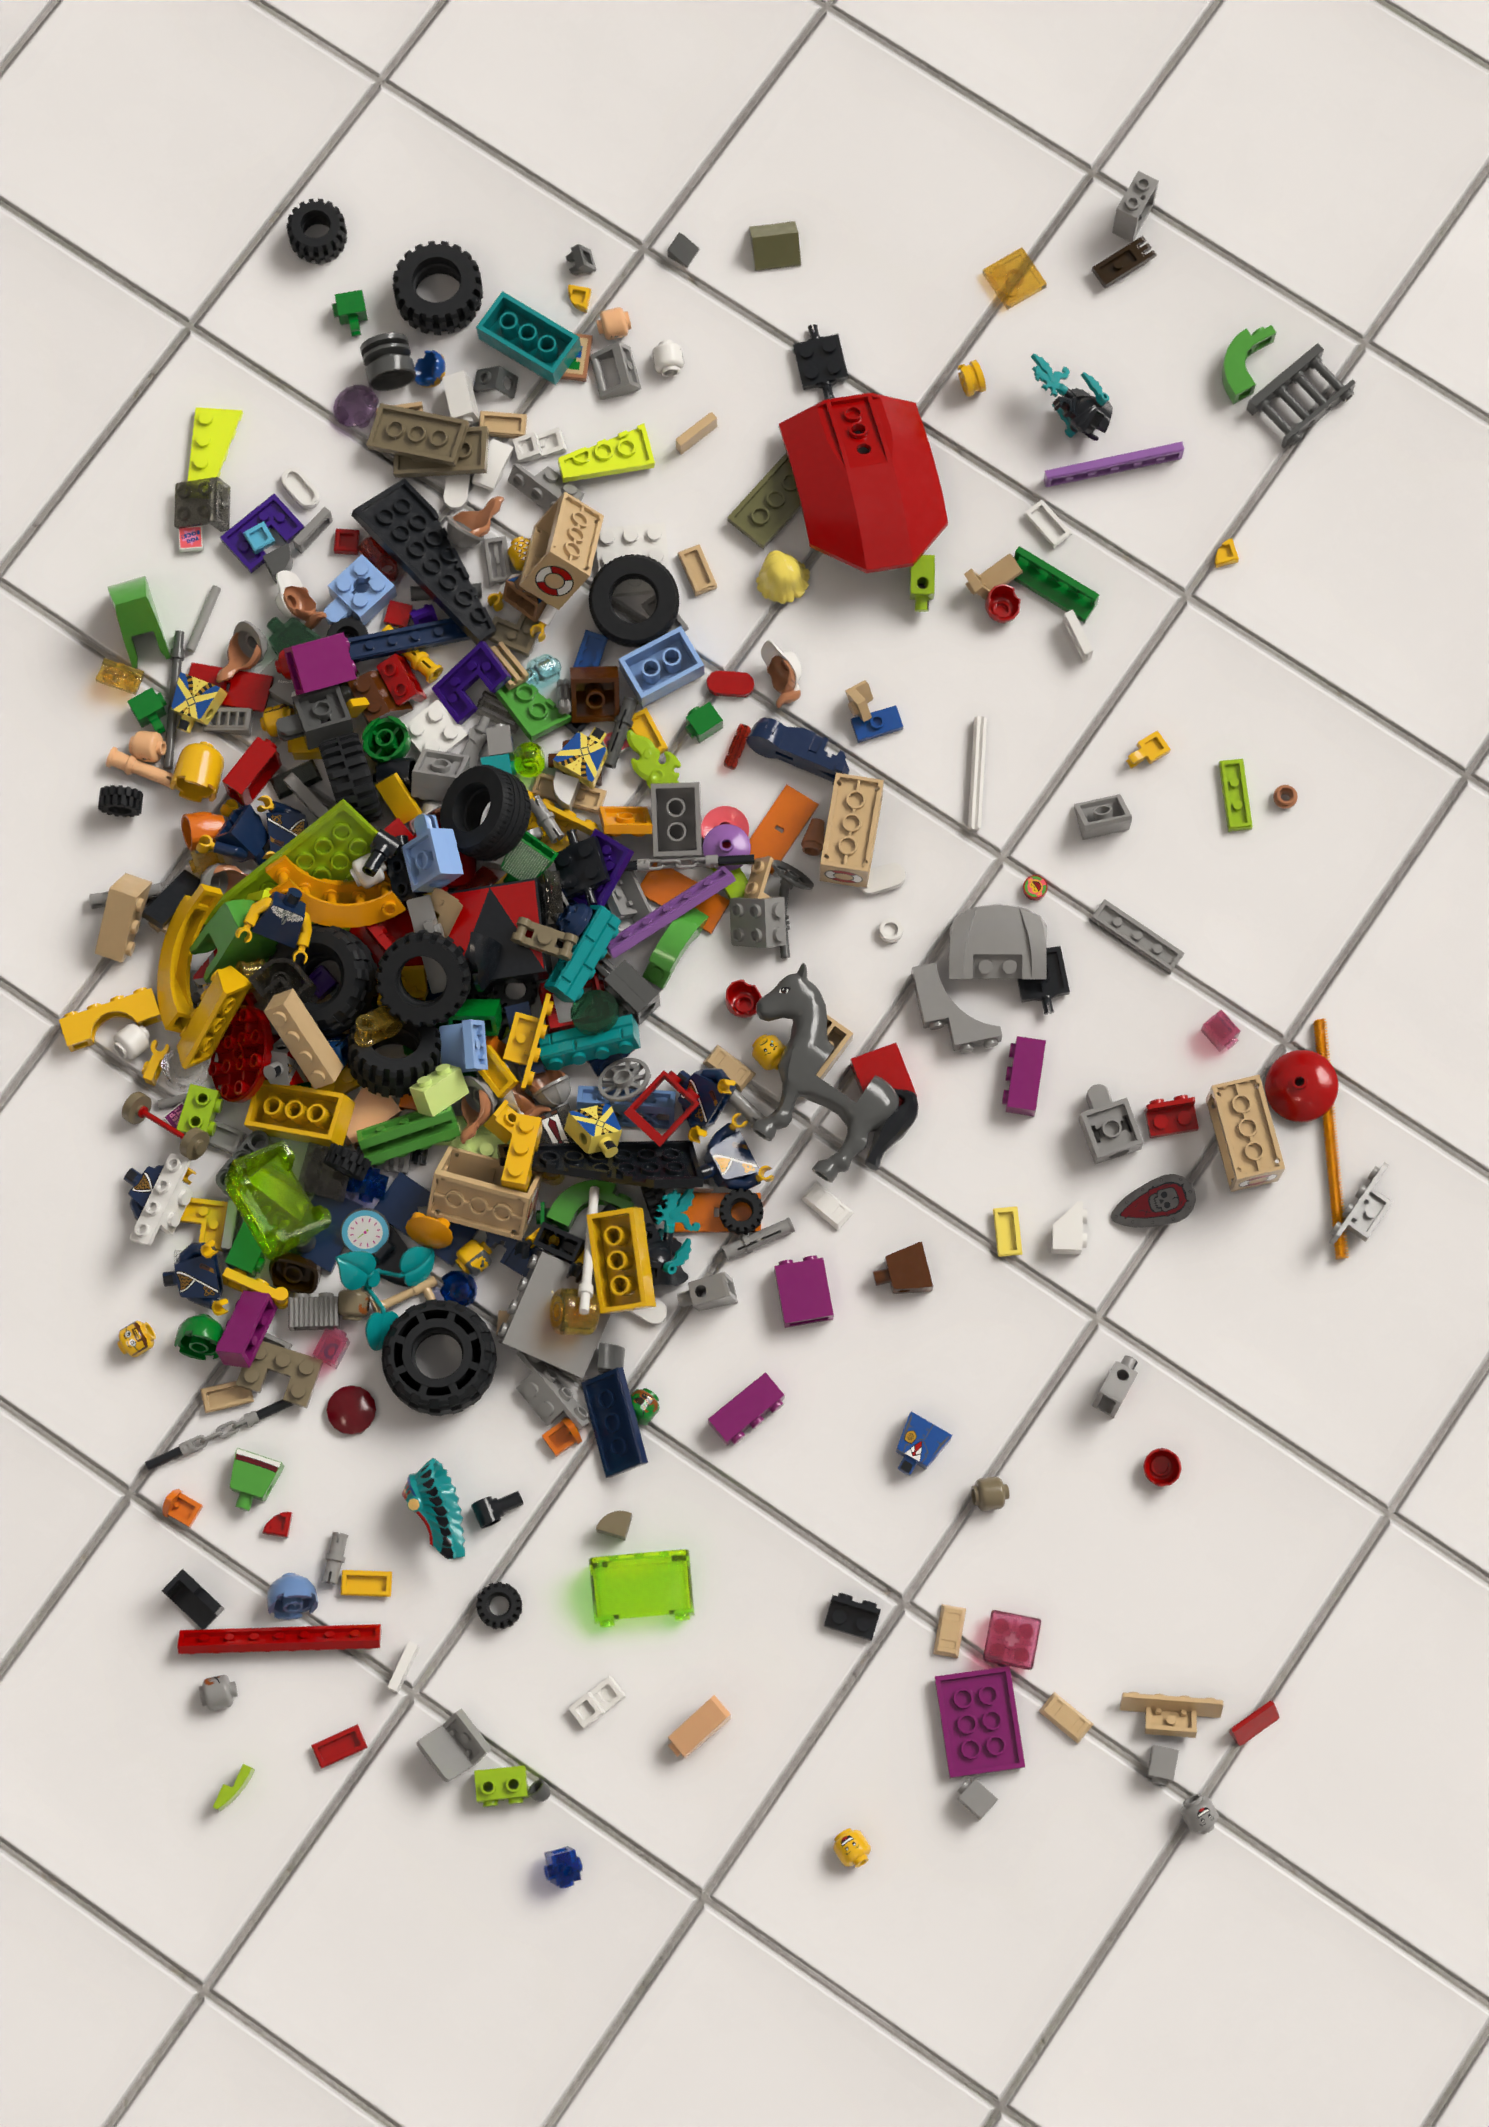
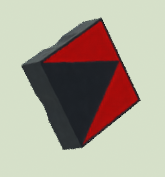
M538 878L447 892L457 898L458 902L463 905L449 937L454 940L453 943L457 947H462L465 958H468L470 961V932L486 935L502 945L496 971L486 989L506 983L520 984L549 978L552 972L551 955L524 947L510 940L513 932L517 930L518 926L516 923L519 917H525L546 926L547 915L544 886ZM527 930L525 936L532 938L534 932ZM470 963L469 970L472 973L478 974V972L473 971L472 963ZM472 977L470 991H476L477 989Z

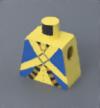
M180 672L171 710L182 716L177 728L190 734L195 721L208 725L228 693L221 687Z
M594 727L589 737L581 732H577L554 757V767L569 776L578 778L579 782L594 789L608 755L607 748L601 744L607 734L597 727Z
M610 1103L569 1111L564 1130L585 1153L592 1154L602 1151L606 1158H611L617 1154V1146L622 1130Z

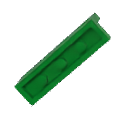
M1019 546L1015 551L1014 558L1022 569V574L1013 580L1066 612L1073 610L1077 619L1085 623L1098 604L1099 594Z

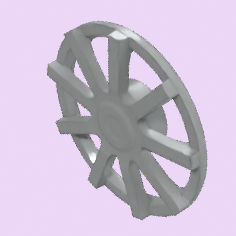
M624 1058L611 1063L600 1074L598 1079L599 1093L611 1103L626 1100L628 1102L632 1101V1098L646 1090V1086L651 1078L649 1067L646 1063L636 1058ZM625 1062V1069L617 1070L615 1068L616 1065ZM631 1062L639 1063L632 1072L629 1070ZM643 1068L645 1069V1074L635 1076ZM610 1069L615 1073L613 1078L604 1077ZM644 1080L641 1085L634 1083L635 1081ZM602 1083H614L613 1085L605 1089H602ZM629 1087H633V1088H635V1089H637V1090H635L634 1092L630 1093V1092H629ZM617 1088L613 1096L607 1094ZM622 1090H625V1096H619Z

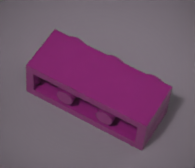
M1017 1036L1016 1042L1010 1044L1009 1057L1013 1058L1012 1067L1007 1066L1005 1081H1010L1009 1090H1004L1002 1104L1006 1105L1005 1112L1035 1116L1046 1040Z
M243 1290L240 1299L236 1302L230 1320L226 1323L225 1331L216 1345L215 1351L224 1365L251 1367L278 1309L269 1293Z
M765 1372L708 1419V1424L726 1445H729L731 1442L735 1445L745 1437L743 1432L750 1427L755 1429L765 1420L763 1418L765 1414L769 1411L774 1413L784 1405L782 1401L785 1395Z

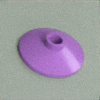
M723 824L716 826L704 838V857L705 855H750V840L747 834L735 825ZM729 842L731 847L726 849L722 847V844ZM725 865V867H726L729 871L738 869V868H740V867L742 866V865Z

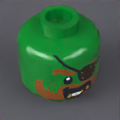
M647 1388L643 1390L636 1389L630 1396L639 1425H647L659 1411V1399L655 1393Z

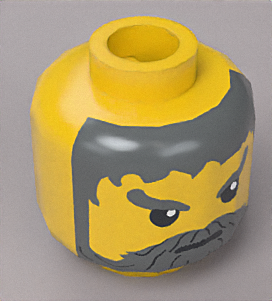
M472 1239L457 1250L455 1262L466 1276L468 1274L477 1276L491 1265L492 1261L489 1255L492 1251L484 1241L479 1243Z

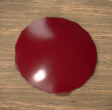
M350 1385L341 1387L333 1393L328 1401L326 1411L329 1422L336 1430L352 1435L362 1434L371 1425L375 1418L376 1406L375 1400L368 1391L362 1387Z

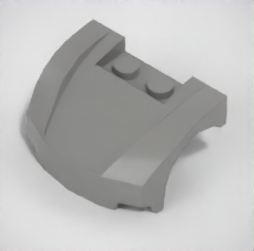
M1003 904L978 906L957 915L950 926L949 979H1047L1046 923L1041 916L1028 909Z

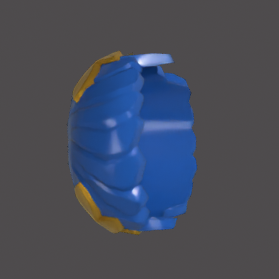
M426 350L424 358L417 360L414 367L416 372L414 381L416 384L431 388L441 383L442 377L445 376L446 367L445 358L442 354L434 350Z

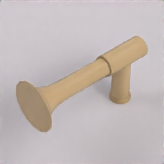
M432 1276L416 1286H411L394 1296L380 1301L387 1310L421 1293L424 1294L426 1300H433L436 1297L432 1288L438 1286L435 1277ZM369 1298L374 1313H381L375 1301Z

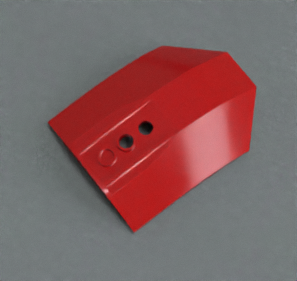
M874 393L826 399L779 423V430L790 462L802 508L809 547L867 574L914 566L948 526L945 502L936 465L915 402ZM854 431H861L862 434H856ZM861 447H866L870 452L861 454L857 450Z

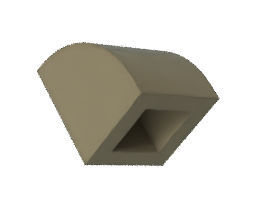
M626 1511L611 1512L599 1521L596 1531L626 1540L633 1517L632 1513Z

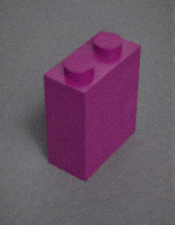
M344 632L283 649L296 695L357 679L355 675L357 668L354 661L351 660L349 653L350 643L347 637L344 636Z
M816 1255L804 1257L803 1261L793 1263V1260H783L779 1262V1265L774 1266L785 1328L833 1320L834 1314L823 1258H817Z

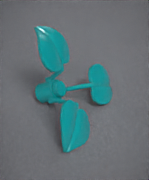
M415 1246L408 1249L400 1259L399 1268L402 1271L400 1273L385 1271L379 1268L375 1269V1257L366 1251H352L335 1257L343 1286L349 1290H357L364 1286V1290L370 1294L381 1310V1313L371 1314L366 1323V1339L372 1350L378 1351L382 1349L384 1338L390 1329V1325L399 1317L393 1311L386 1312L385 1307L372 1291V1287H376L379 1284L380 1275L397 1278L404 1277V1282L408 1286L420 1284L428 1278L433 1269L435 1260L433 1248Z

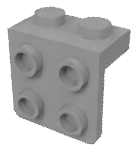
M777 896L762 899L731 898L730 928L732 945L761 948L786 945L785 897Z
M462 1709L455 1712L442 1726L417 1741V1747L445 1782H449L476 1765L492 1750L491 1746Z

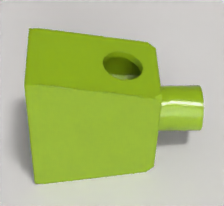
M922 555L914 566L909 567L910 600H915L916 612H928L929 600L934 599L935 555ZM923 584L926 588L920 589L918 585Z

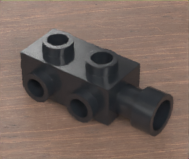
M401 835L396 836V838L401 840V843L394 853L395 856H392L391 859L388 858V870L386 872L391 881L392 891L406 907V910H408L407 900L424 896L427 892H412L402 851V846L409 842V837Z

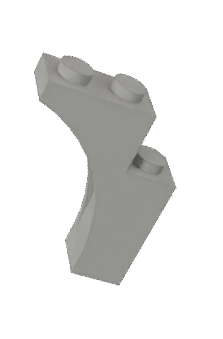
M936 962L912 967L911 975L923 1028L930 1027V1030H937L943 1028L944 1024H948L953 1050H960L961 1053L974 1050V1047L982 1045L984 1048L994 1047L998 1045V1042H1001L1002 1031L1000 1026L986 1024L970 1017L951 1000L940 980Z

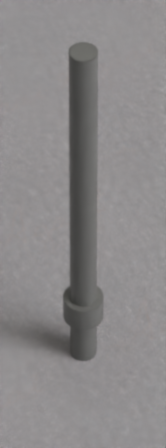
M175 631L174 648L171 649L170 655L172 671L165 740L167 749L164 754L163 769L166 770L173 769L177 713L171 710L181 672L182 661L185 660L183 631Z

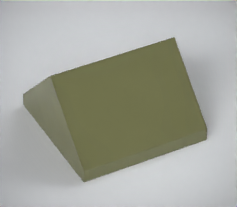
M795 221L749 227L755 271L801 266L799 234Z

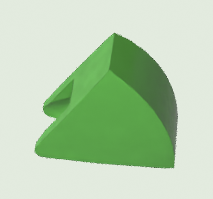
M146 576L108 586L111 602L133 669L138 668V658L132 637L153 631L160 652L166 659H170L169 649Z
M241 899L225 902L189 948L193 955L208 953L216 948L218 950L216 956L206 968L203 977L206 983L212 982L210 980L211 976L217 969H223L231 965L239 971L274 955L276 952V945L279 942L252 932V939L248 943L244 942L247 936L246 931H243L239 938L235 936L236 930L244 926L243 921L251 905L256 901Z

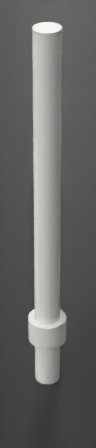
M596 1186L590 1187L588 1214L598 1213L600 1189ZM588 1224L586 1225L582 1282L578 1288V1296L580 1297L579 1313L581 1314L589 1313L590 1298L593 1297L594 1286L591 1284L593 1261Z

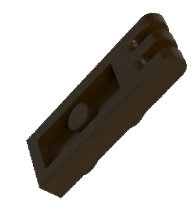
M1141 236L1092 267V272L1104 288L1109 287L1156 257L1157 254L1154 250L1145 254L1151 249L1149 243L1140 247L1146 242L1144 236Z

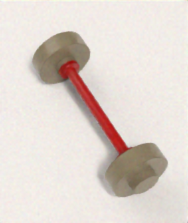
M135 1092L126 1099L122 1107V1117L126 1121L134 1125L141 1123L145 1118L153 1121L182 1139L180 1153L189 1160H196L205 1153L210 1140L207 1132L198 1127L190 1129L186 1134L180 1132L150 1113L151 1099L142 1092Z

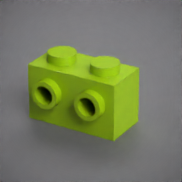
M190 1084L177 1130L186 1134L190 1129L198 1127L207 1132L209 1137H213L217 1123L214 1122L217 1113H221L224 1103L219 1091Z
M525 1765L474 1771L476 1798L478 1803H483V1807L498 1806V1801L508 1800V1804L524 1803L523 1798H529Z

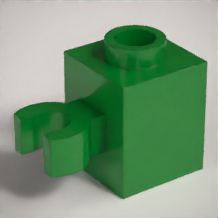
M357 290L335 294L336 303L332 304L334 318L339 317L340 325L350 324L352 337L361 335L359 322L368 320L363 291Z
M150 688L127 701L141 728L151 723L155 732L160 734L166 732L159 719L167 715L164 709L167 703L161 693L156 694L154 689Z

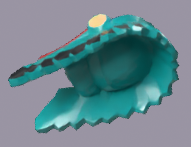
M432 1458L417 1473L409 1474L402 1496L407 1501L408 1509L416 1512L426 1525L429 1532L430 1545L434 1546L447 1559L465 1557V1549L463 1547L465 1539L462 1536L464 1530L461 1526L463 1517L460 1515L462 1509L457 1504L459 1497L455 1494L456 1487L451 1484V1477L447 1476V1470L443 1469L442 1463Z

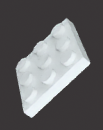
M653 523L601 528L597 544L598 571L606 563L614 560V558L639 554L655 559L670 572L666 524ZM629 579L616 587L612 597L655 594V592L645 581Z

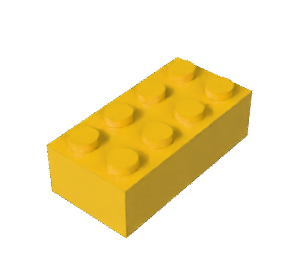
M265 1080L259 1091L251 1098L244 1125L251 1131L261 1130L271 1137L330 1147L332 1143L343 1146L356 1103L343 1093L297 1085L270 1084L268 1080Z
M630 1207L586 1215L599 1313L613 1314L656 1307L643 1208Z

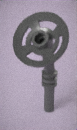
M773 860L772 867L779 877L782 878L780 880L779 897H785L786 945L780 946L781 958H790L788 939L790 926H787L790 924L787 921L789 919L787 915L789 889L792 890L795 886L811 890L814 884L804 873L780 860Z

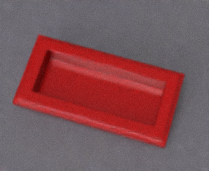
M358 1724L311 1745L321 1769L368 1748Z

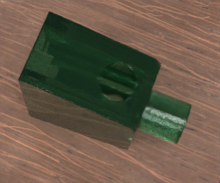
M274 617L266 626L273 633L268 641L277 657L284 648L322 638L295 618H290L283 624L277 617Z

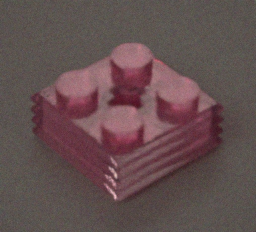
M992 1610L983 1661L1031 1670L1035 1660L1041 1619ZM1010 1634H1015V1639L1019 1640V1643L1009 1646V1642L1005 1641V1637L1008 1638Z

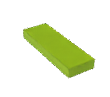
M1243 759L1219 761L1228 832L1250 830L1253 825Z

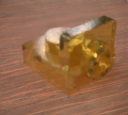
M209 849L204 854H196L195 850L190 852L192 859L188 860L193 874L198 873L200 879L207 867L217 863H225L223 855L214 853L213 849Z

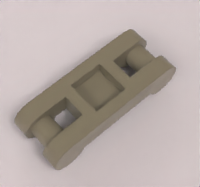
M525 917L518 918L516 923L518 926L517 930L513 932L510 939L512 942L565 961L571 960L573 955L571 951L573 945L575 946L578 942V936L538 924ZM527 930L534 932L532 938L525 936ZM557 941L564 942L562 948L555 947Z

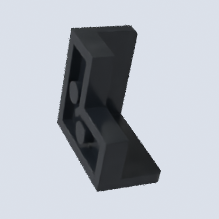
M183 1569L162 1590L202 1630L206 1629L225 1609Z

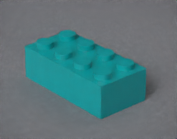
M503 291L476 326L479 340L554 385L558 383L582 350L580 338Z

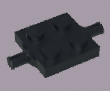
M813 324L815 333H813L812 325H809L808 330L811 339L793 344L803 390L822 388L824 400L829 399L827 392H829L830 399H833L834 395L831 386L837 382L849 380L839 335L834 334L822 337L819 336L817 324Z
M571 829L566 832L570 845L557 852L559 854L554 860L563 894L568 900L579 895H585L588 906L597 905L594 891L601 885L611 881L597 837L592 836L579 841L576 830Z
M1061 946L1047 948V979H1017L1021 1002L1042 1001L1044 1015L1054 1013L1051 999L1057 996L1069 995L1070 993Z

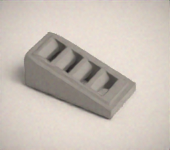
M219 707L215 713V725H211V721L208 725H203V731L251 736L254 713L251 708ZM221 715H225L224 725H220ZM231 716H235L233 725H229ZM240 717H244L243 725H239Z

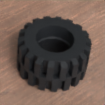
M319 198L318 202H314V199H308L309 203L305 204L304 201L299 203L300 207H294L292 210L293 215L289 214L287 231L290 245L294 253L297 252L299 258L303 259L305 257L306 262L311 263L312 260H315L316 264H321V260H325L327 263L330 261V257H338V251L342 252L344 244L347 243L344 217L342 213L340 214V209L337 206L333 207L332 202L327 201V203H324V200ZM322 224L330 228L324 236L319 238H311L305 235L306 230L313 225Z

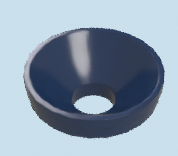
M584 903L572 906L567 905L557 917V930L572 933L579 937L590 921L592 908Z

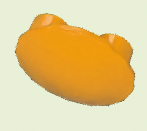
M414 1212L411 1219L407 1221L405 1227L407 1234L412 1240L422 1246L441 1249L449 1246L453 1240L452 1232L449 1229L450 1222L445 1218L435 1219L425 1216L423 1213Z

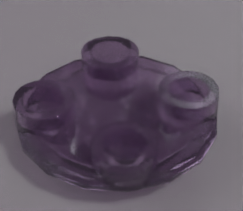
M365 385L347 387L335 399L333 406L334 416L340 424L346 427L358 426L359 428H364L369 425L370 419L376 412L379 402L378 397L371 388Z

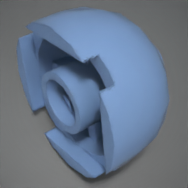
M295 1573L282 1575V1577L272 1583L268 1590V1613L271 1615V1612H273L275 1618L284 1620L301 1618V1612L308 1610L309 1614H311L318 1607L315 1587L307 1578Z

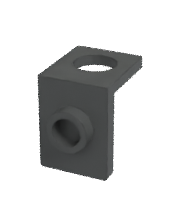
M501 366L479 369L476 373L473 390L476 393L498 390L509 398H514L518 376ZM505 377H508L511 382L509 390L504 386Z

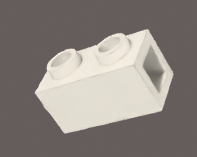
M463 370L442 377L450 416L468 420L469 426L480 421L472 381L467 373Z

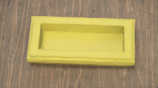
M1017 1206L993 1208L998 1257L1022 1255Z

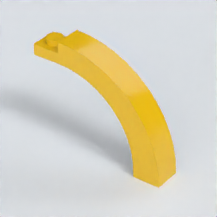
M200 884L192 896L185 895L168 926L160 953L157 974L158 1005L165 1030L181 1033L191 1021L190 1015L194 1010L190 993V968L193 954H191L189 948L199 936L206 919L222 898L223 893L220 888Z

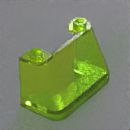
M284 1140L234 1159L224 1180L228 1194L264 1255L269 1260L280 1257L325 1230L332 1222L329 1210L321 1205L313 1206L292 1171L295 1154Z
M668 1550L589 1558L594 1623L600 1624V1627H613L619 1619L669 1615L675 1616V1621L689 1620L690 1615H695L689 1550Z

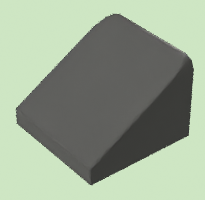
M679 232L669 246L667 254L670 259L688 268L698 253L699 248Z

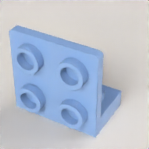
M469 1019L462 1020V1023L439 1027L442 1064L460 1067L462 1073L488 1070L484 1021Z

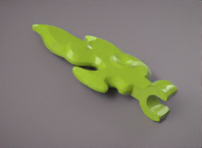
M628 730L627 742L631 749L640 756L638 760L635 758L631 759L632 767L635 773L646 781L648 787L651 789V784L679 783L677 780L679 773L674 772L675 768L681 767L677 757L671 752L665 751L666 762L660 764V751L654 746L653 742L644 736L635 734L632 730Z

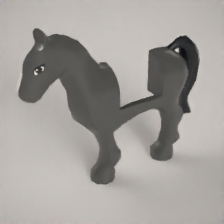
M802 963L796 974H790L783 978L771 992L759 999L756 1004V1012L761 1020L769 1022L786 1018L792 1019L793 1024L790 1040L782 1052L778 1065L783 1083L780 1103L771 1115L756 1120L750 1128L763 1139L772 1141L776 1131L786 1128L792 1121V1112L798 1097H803L838 1114L847 1126L845 1141L837 1153L828 1159L818 1161L812 1168L815 1174L832 1183L838 1173L849 1170L853 1158L867 1148L869 1132H874V1137L865 1160V1165L872 1170H879L884 1153L902 1139L918 1116L919 1106L914 1092L893 1088L891 1084L877 1075L874 1076L857 1103L816 1076L835 1047L829 1042L827 1037L826 1004L819 989L812 982L808 981L807 967L805 963ZM899 1098H901V1099L903 1100V1102H902V1104H901L900 1106H899Z

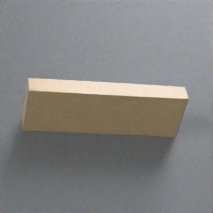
M537 772L531 791L534 797L540 795L541 799L544 798L558 803L553 785L555 776ZM580 783V788L572 808L599 815V806H603L607 791L595 787L591 789Z

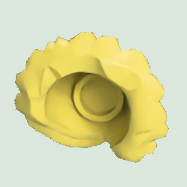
M774 550L769 552L759 572V577L756 578L757 590L762 593L765 599L769 598L773 602L778 601L781 604L793 602L795 598H801L805 590H807L810 572L805 568L804 563L797 561L793 556Z

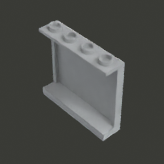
M537 1251L536 1255L532 1254L529 1259L527 1268L530 1269L526 1278L522 1277L517 1290L520 1292L517 1299H513L507 1311L510 1314L509 1318L499 1328L497 1336L500 1338L498 1343L505 1344L566 1371L570 1375L583 1379L611 1314L599 1313L594 1274H592L591 1284L594 1286L593 1297L590 1298L589 1313H579L580 1297L578 1296V1288L582 1282V1277L579 1283H576L577 1278L574 1276H569L567 1279L569 1263L543 1251Z

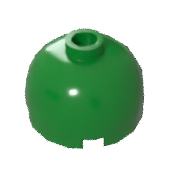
M396 717L376 718L366 726L362 733L363 749L377 763L405 758L410 750L411 738L405 724Z
M207 1314L192 1316L179 1325L174 1346L176 1348L178 1345L180 1347L179 1352L190 1358L206 1360L205 1355H214L213 1359L219 1357L215 1351L216 1345L221 1339L224 1330L215 1319Z

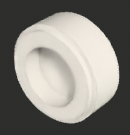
M887 918L879 925L881 940L891 944L901 939L903 927L897 919Z

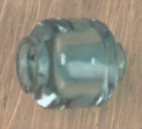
M542 654L530 660L526 666V671L529 673V684L542 689L557 682L561 674L559 660L549 654Z

